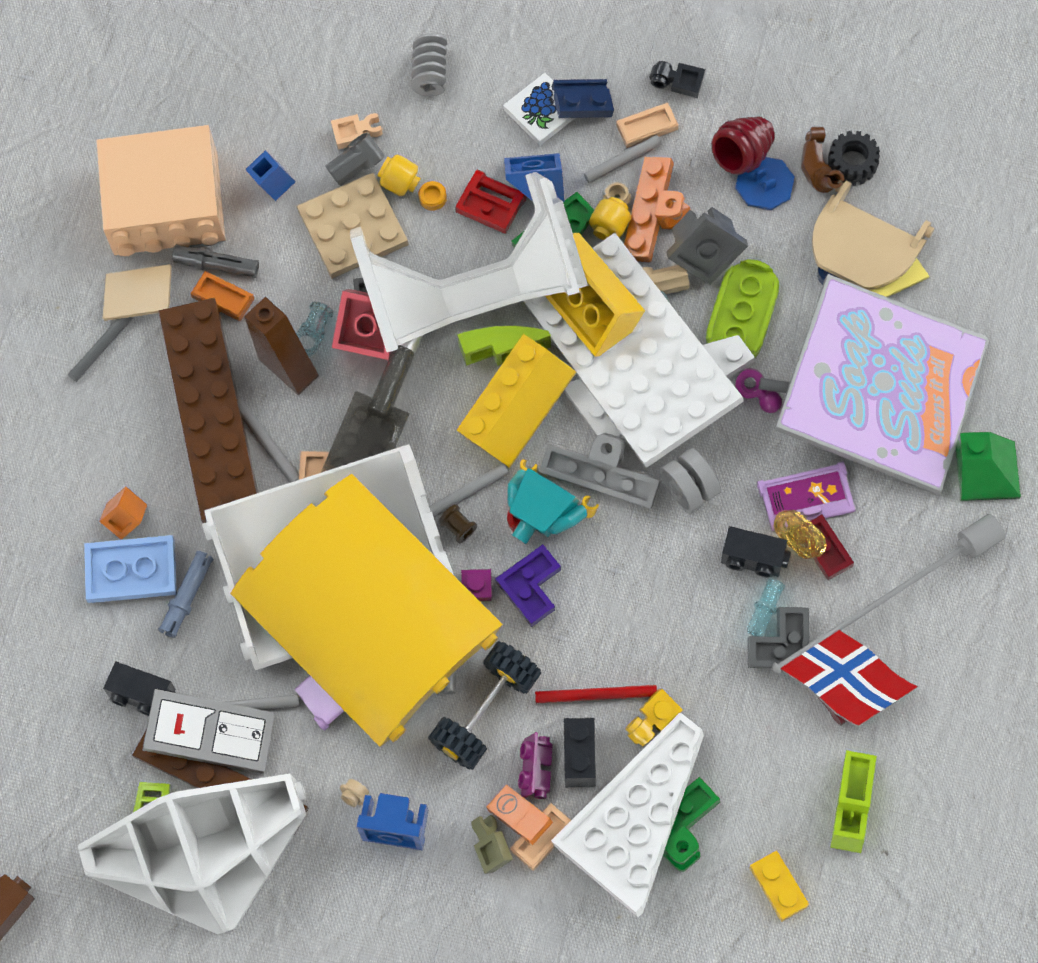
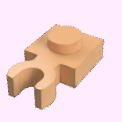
M358 114L332 120L331 125L338 150L347 148L355 138L366 132H369L371 137L381 136L383 134L381 126L371 127L373 123L379 122L378 114H369L361 121H359Z

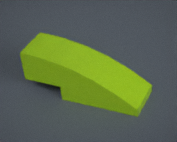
M493 326L457 334L459 348L466 366L490 357H494L497 366L502 365L523 334L544 348H551V335L549 331L533 327Z
M846 750L830 848L856 853L862 852L871 803L876 755Z

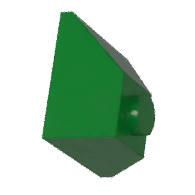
M992 432L960 433L955 446L960 501L1020 499L1015 441Z

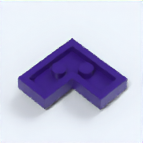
M542 544L495 578L497 585L531 627L555 611V605L539 586L561 571V566Z

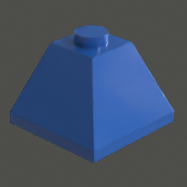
M560 153L504 158L506 180L530 200H532L525 175L537 172L547 178V180L552 181L557 198L565 202Z

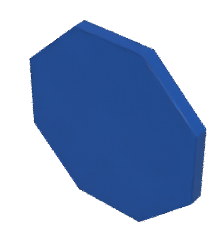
M766 157L760 166L752 172L738 175L735 189L747 206L773 210L790 200L795 176L783 160Z

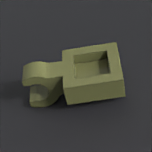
M489 815L484 820L482 816H479L471 821L472 828L479 839L474 848L485 874L493 873L513 860L502 831L495 832L497 821L493 815Z

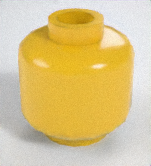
M398 154L392 158L387 157L377 175L380 177V185L400 197L404 196L407 191L413 193L421 179L416 176L418 166Z
M615 197L600 200L589 219V224L594 230L593 234L601 240H605L614 233L620 238L631 220L628 205Z

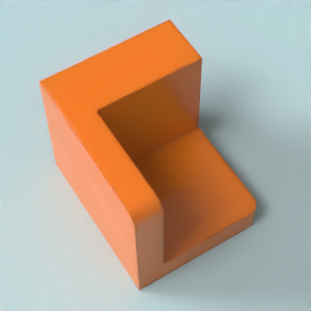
M125 486L107 502L99 522L122 540L141 524L147 504Z

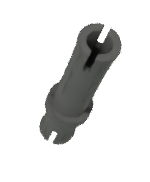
M176 244L173 249L172 260L174 263L193 265L199 270L208 268L250 276L252 278H256L258 274L259 260L211 252L205 247L196 249Z

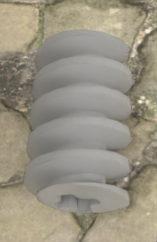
M427 33L416 37L413 41L411 88L419 95L432 97L438 96L445 91L443 85L446 83V77L444 76L446 74V67L444 65H446L447 60L445 57L447 54V48L445 47L447 45V38L441 34Z

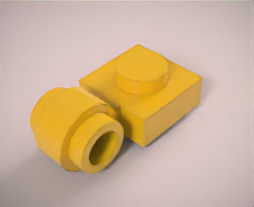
M659 688L639 709L646 718L640 719L637 716L626 726L627 736L635 744L639 743L643 747L655 736V733L652 731L653 725L661 732L683 709L662 688Z

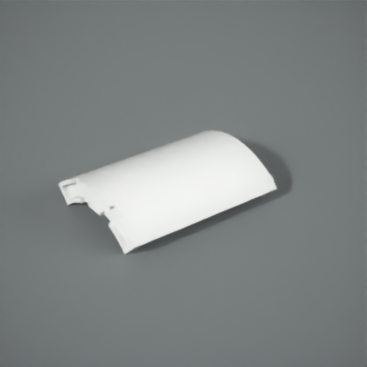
M409 444L204 510L207 522L203 523L202 527L207 541L213 539L228 585L223 586L228 604L234 602L245 642L240 644L245 661L251 659L255 670L292 659L293 657L255 620L230 592L248 567L252 566L255 569L264 559L260 553L299 513L311 503L315 507L327 498L324 493L350 474H353L453 574L446 552L443 550L440 535L425 496L426 493L417 463Z

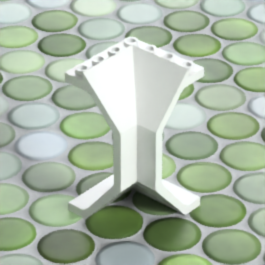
M537 172L525 175L535 211L508 258L444 279H434L373 254L367 247L361 227L350 230V239L386 352L397 350L398 346L458 320L527 299L566 292L569 296L580 292L579 288L588 286L563 201L557 198L552 181L547 180V178Z

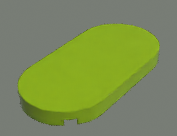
M747 259L740 261L735 266H731L726 271L707 327L706 344L739 335L754 357L758 356L762 349L779 294V280L768 264L759 260Z

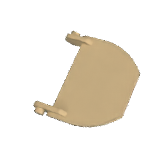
M839 181L843 185L835 189L837 195L833 194L814 226L812 250L817 266L867 290L877 289L896 281L912 266L927 242L924 237L930 238L935 228L931 227V222L925 220L916 236H913L843 201L852 183Z

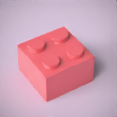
M352 289L342 291L332 348L389 360L393 357L394 351L386 352L368 293Z

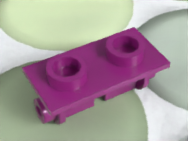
M538 732L526 737L521 744L520 757L523 759V766L518 777V787L521 789V796L524 798L534 794L536 799H546L547 794L550 793L551 771L540 770L541 765L551 766L553 744L550 743V737H538Z

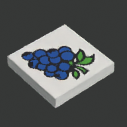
M546 73L542 74L503 105L504 111L539 146L575 119L558 118L554 101V90L551 88L553 80Z

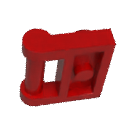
M477 169L456 204L455 212L506 234L519 209L524 205L527 196L513 187L487 177L485 172ZM482 186L510 198L512 201L509 203L478 188Z

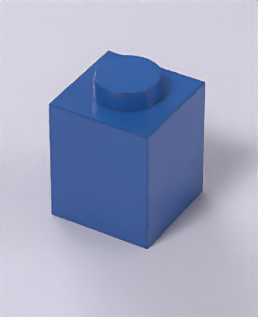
M266 150L245 169L257 184L275 201L296 182Z

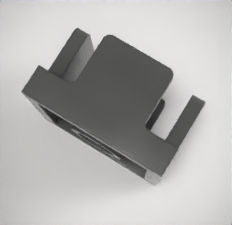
M711 207L707 211L708 214L704 212L698 219L696 214L689 210L672 229L675 243L666 251L667 257L711 285L748 247V243L745 238L736 233L732 220L715 208Z

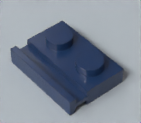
M607 79L553 80L551 88L554 90V101L558 118L612 117L614 107L610 90L607 88Z

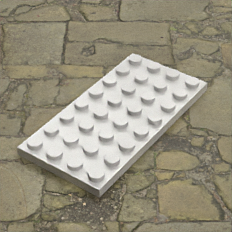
M614 233L592 249L645 310L632 333L602 355L595 357L545 296L523 300V303L543 330L549 331L552 342L572 369L577 372L576 374L647 468L737 407L744 400L700 341Z

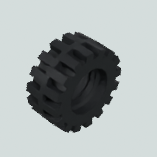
M847 131L846 136L843 133L838 135V139H834L829 150L828 166L832 170L842 172L844 175V181L842 182L849 181L852 183L851 186H856L858 181L861 185L866 182V179H872L879 164L880 149L879 146L876 147L877 142L875 139L870 141V135L867 133L862 136V131H856V134H852V131ZM855 151L862 154L866 161L859 165H851L843 160L842 155L846 152Z

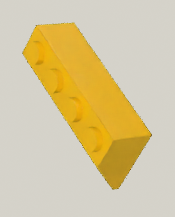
M572 233L588 286L579 288L580 292L569 296L566 292L546 295L545 297L591 353L598 357L632 333L645 310L581 234Z
M523 334L456 431L510 468L577 372L546 348Z

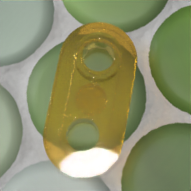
M791 509L781 511L776 515L774 530L777 536L788 540L787 545L800 557L812 559L824 553L826 540L823 533L800 512ZM806 540L808 542V548L805 546Z

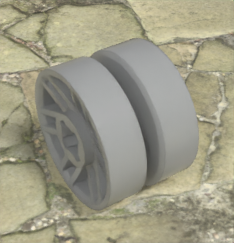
M693 448L679 455L677 458L678 462L672 460L659 469L661 479L676 503L689 514L702 506L703 500L709 501L721 493L720 483L712 468L703 456Z

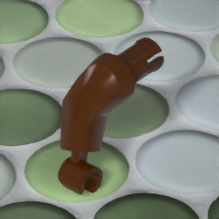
M811 127L810 131L805 135L806 142L803 145L801 170L809 184L816 191L828 193L833 188L836 189L843 185L838 182L844 181V175L839 170H832L823 161V150L820 143L825 141V128Z

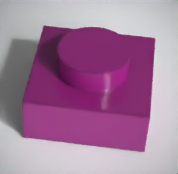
M491 569L461 570V583L479 601H492Z

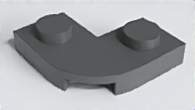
M778 607L777 637L749 636L747 638L748 668H772L774 662L778 664L808 645L810 639L809 608Z

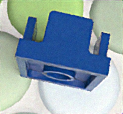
M380 793L375 815L371 817L374 801L372 796L365 795L362 813L358 816L357 829L362 841L423 851L425 843L424 834L429 812L427 804H420L417 823L414 824V812L408 810L410 804L408 797Z

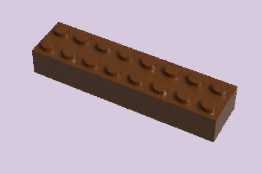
M215 298L158 310L202 523L207 522L204 510L259 493L222 319Z

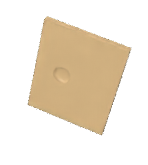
M168 264L106 274L103 320L108 321L159 313L158 310L169 308L172 266Z

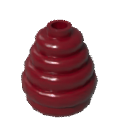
M760 116L728 120L719 127L711 141L714 159L721 168L733 175L752 172L766 158L775 140L774 127L771 122Z

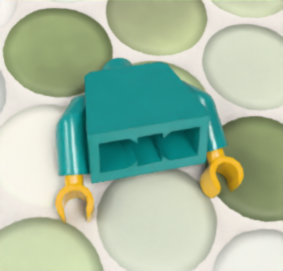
M525 459L521 460L520 469L508 483L507 504L510 508L509 512L520 520L512 536L524 544L528 543L535 530L546 537H549L551 534L557 535L574 527L585 518H592L599 507V504H596L594 507L587 506L591 498L587 495L584 496L581 504L578 505L580 501L576 496L538 474L537 464L533 468H526L527 460Z

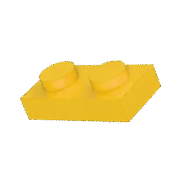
M777 850L750 865V870L781 922L809 907L807 899Z

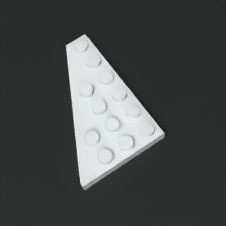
M679 713L551 840L554 847L637 917L644 911L704 737L702 729L682 713Z

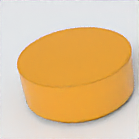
M429 181L419 189V202L423 208L435 211L445 205L447 194L445 187L441 183Z

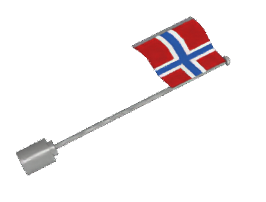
M991 514L985 515L958 533V548L778 664L774 662L772 670L775 673L784 672L807 687L836 715L857 727L861 726L919 686L897 675L871 650L841 630L961 552L965 556L969 555L972 558L981 555L1005 539L1002 526Z

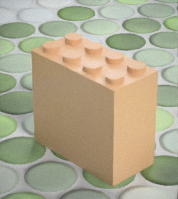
M209 125L97 139L103 231L114 255L130 256L136 252L144 251L154 253L162 249L174 248L176 244L189 247L190 245L197 244L214 245L220 241H226L218 155Z

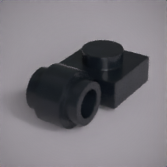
M658 61L653 65L649 78L651 85L656 88L664 89L672 83L671 92L698 98L706 69L679 63L675 71L670 63Z

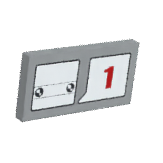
M155 689L142 750L263 774L265 772L275 713Z

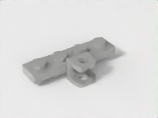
M608 433L600 434L595 438L589 456L549 443L539 471L647 508L653 507L661 479L621 467L626 442L623 438ZM606 443L612 445L611 453L606 450Z

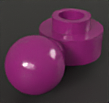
M753 368L742 370L735 382L736 389L742 397L748 399L757 397L759 405L764 412H777L782 406L781 395L778 392L759 389L760 378H764L760 371ZM753 378L756 381V385L754 387H747L745 380Z

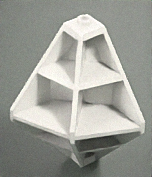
M291 774L178 791L159 797L77 845L85 875L217 935L234 930L239 925L306 816L302 800L307 799L302 782H297Z

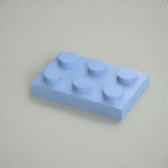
M173 535L84 543L85 593L88 603L176 595L175 539Z

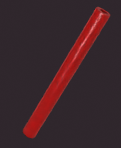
M657 685L535 691V702L537 704L651 697L657 691Z

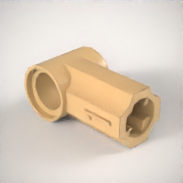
M679 265L653 270L651 267H642L663 295L687 290L690 287L687 270Z

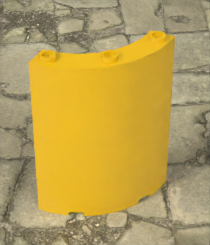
M350 474L324 493L327 498L315 507L311 503L299 513L260 553L264 559L255 569L252 566L248 567L230 594L381 747L389 740L392 742L397 741L405 733L406 729L403 726L434 692L439 694L449 684L448 678L481 648L486 651L497 641L498 637L495 634L503 624L353 474Z

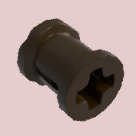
M457 504L449 507L438 520L442 527L446 526L456 536V541L459 544L466 541L477 528V524L474 521L470 522L460 512V507Z

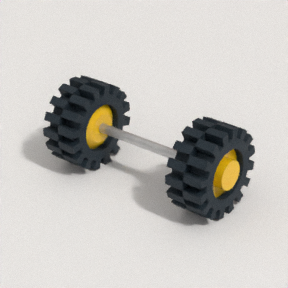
M496 642L483 660V664L491 671L490 673L498 677V683L466 727H461L459 723L443 717L428 736V739L439 751H442L445 756L450 757L455 763L458 762L460 766L473 770L487 751V748L480 739L476 738L473 733H470L471 729L504 683L510 688L513 687L518 692L527 694L540 677V668L534 662H531L529 657L522 655L521 651L515 650L513 646H508L505 642Z

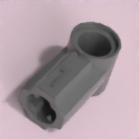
M366 132L355 138L348 145L346 151L325 165V167L338 185L342 186L363 169L368 170L377 165L384 158V154L369 132Z

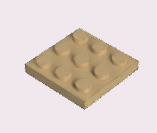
M374 173L297 205V210L331 279L359 267L350 239L351 229L361 227L368 249L380 257L409 245L408 239Z

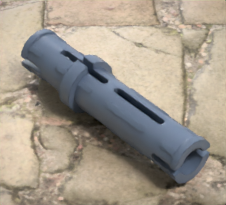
M196 551L195 557L174 599H170L168 603L169 610L161 626L158 628L161 633L166 631L165 635L168 637L176 638L185 616H188L192 610L190 607L210 564L214 560L210 555L206 558L207 553Z

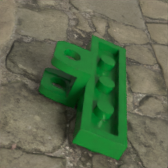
M700 776L685 789L663 853L668 862L681 872H685L701 857L698 841L688 829L720 803V798Z

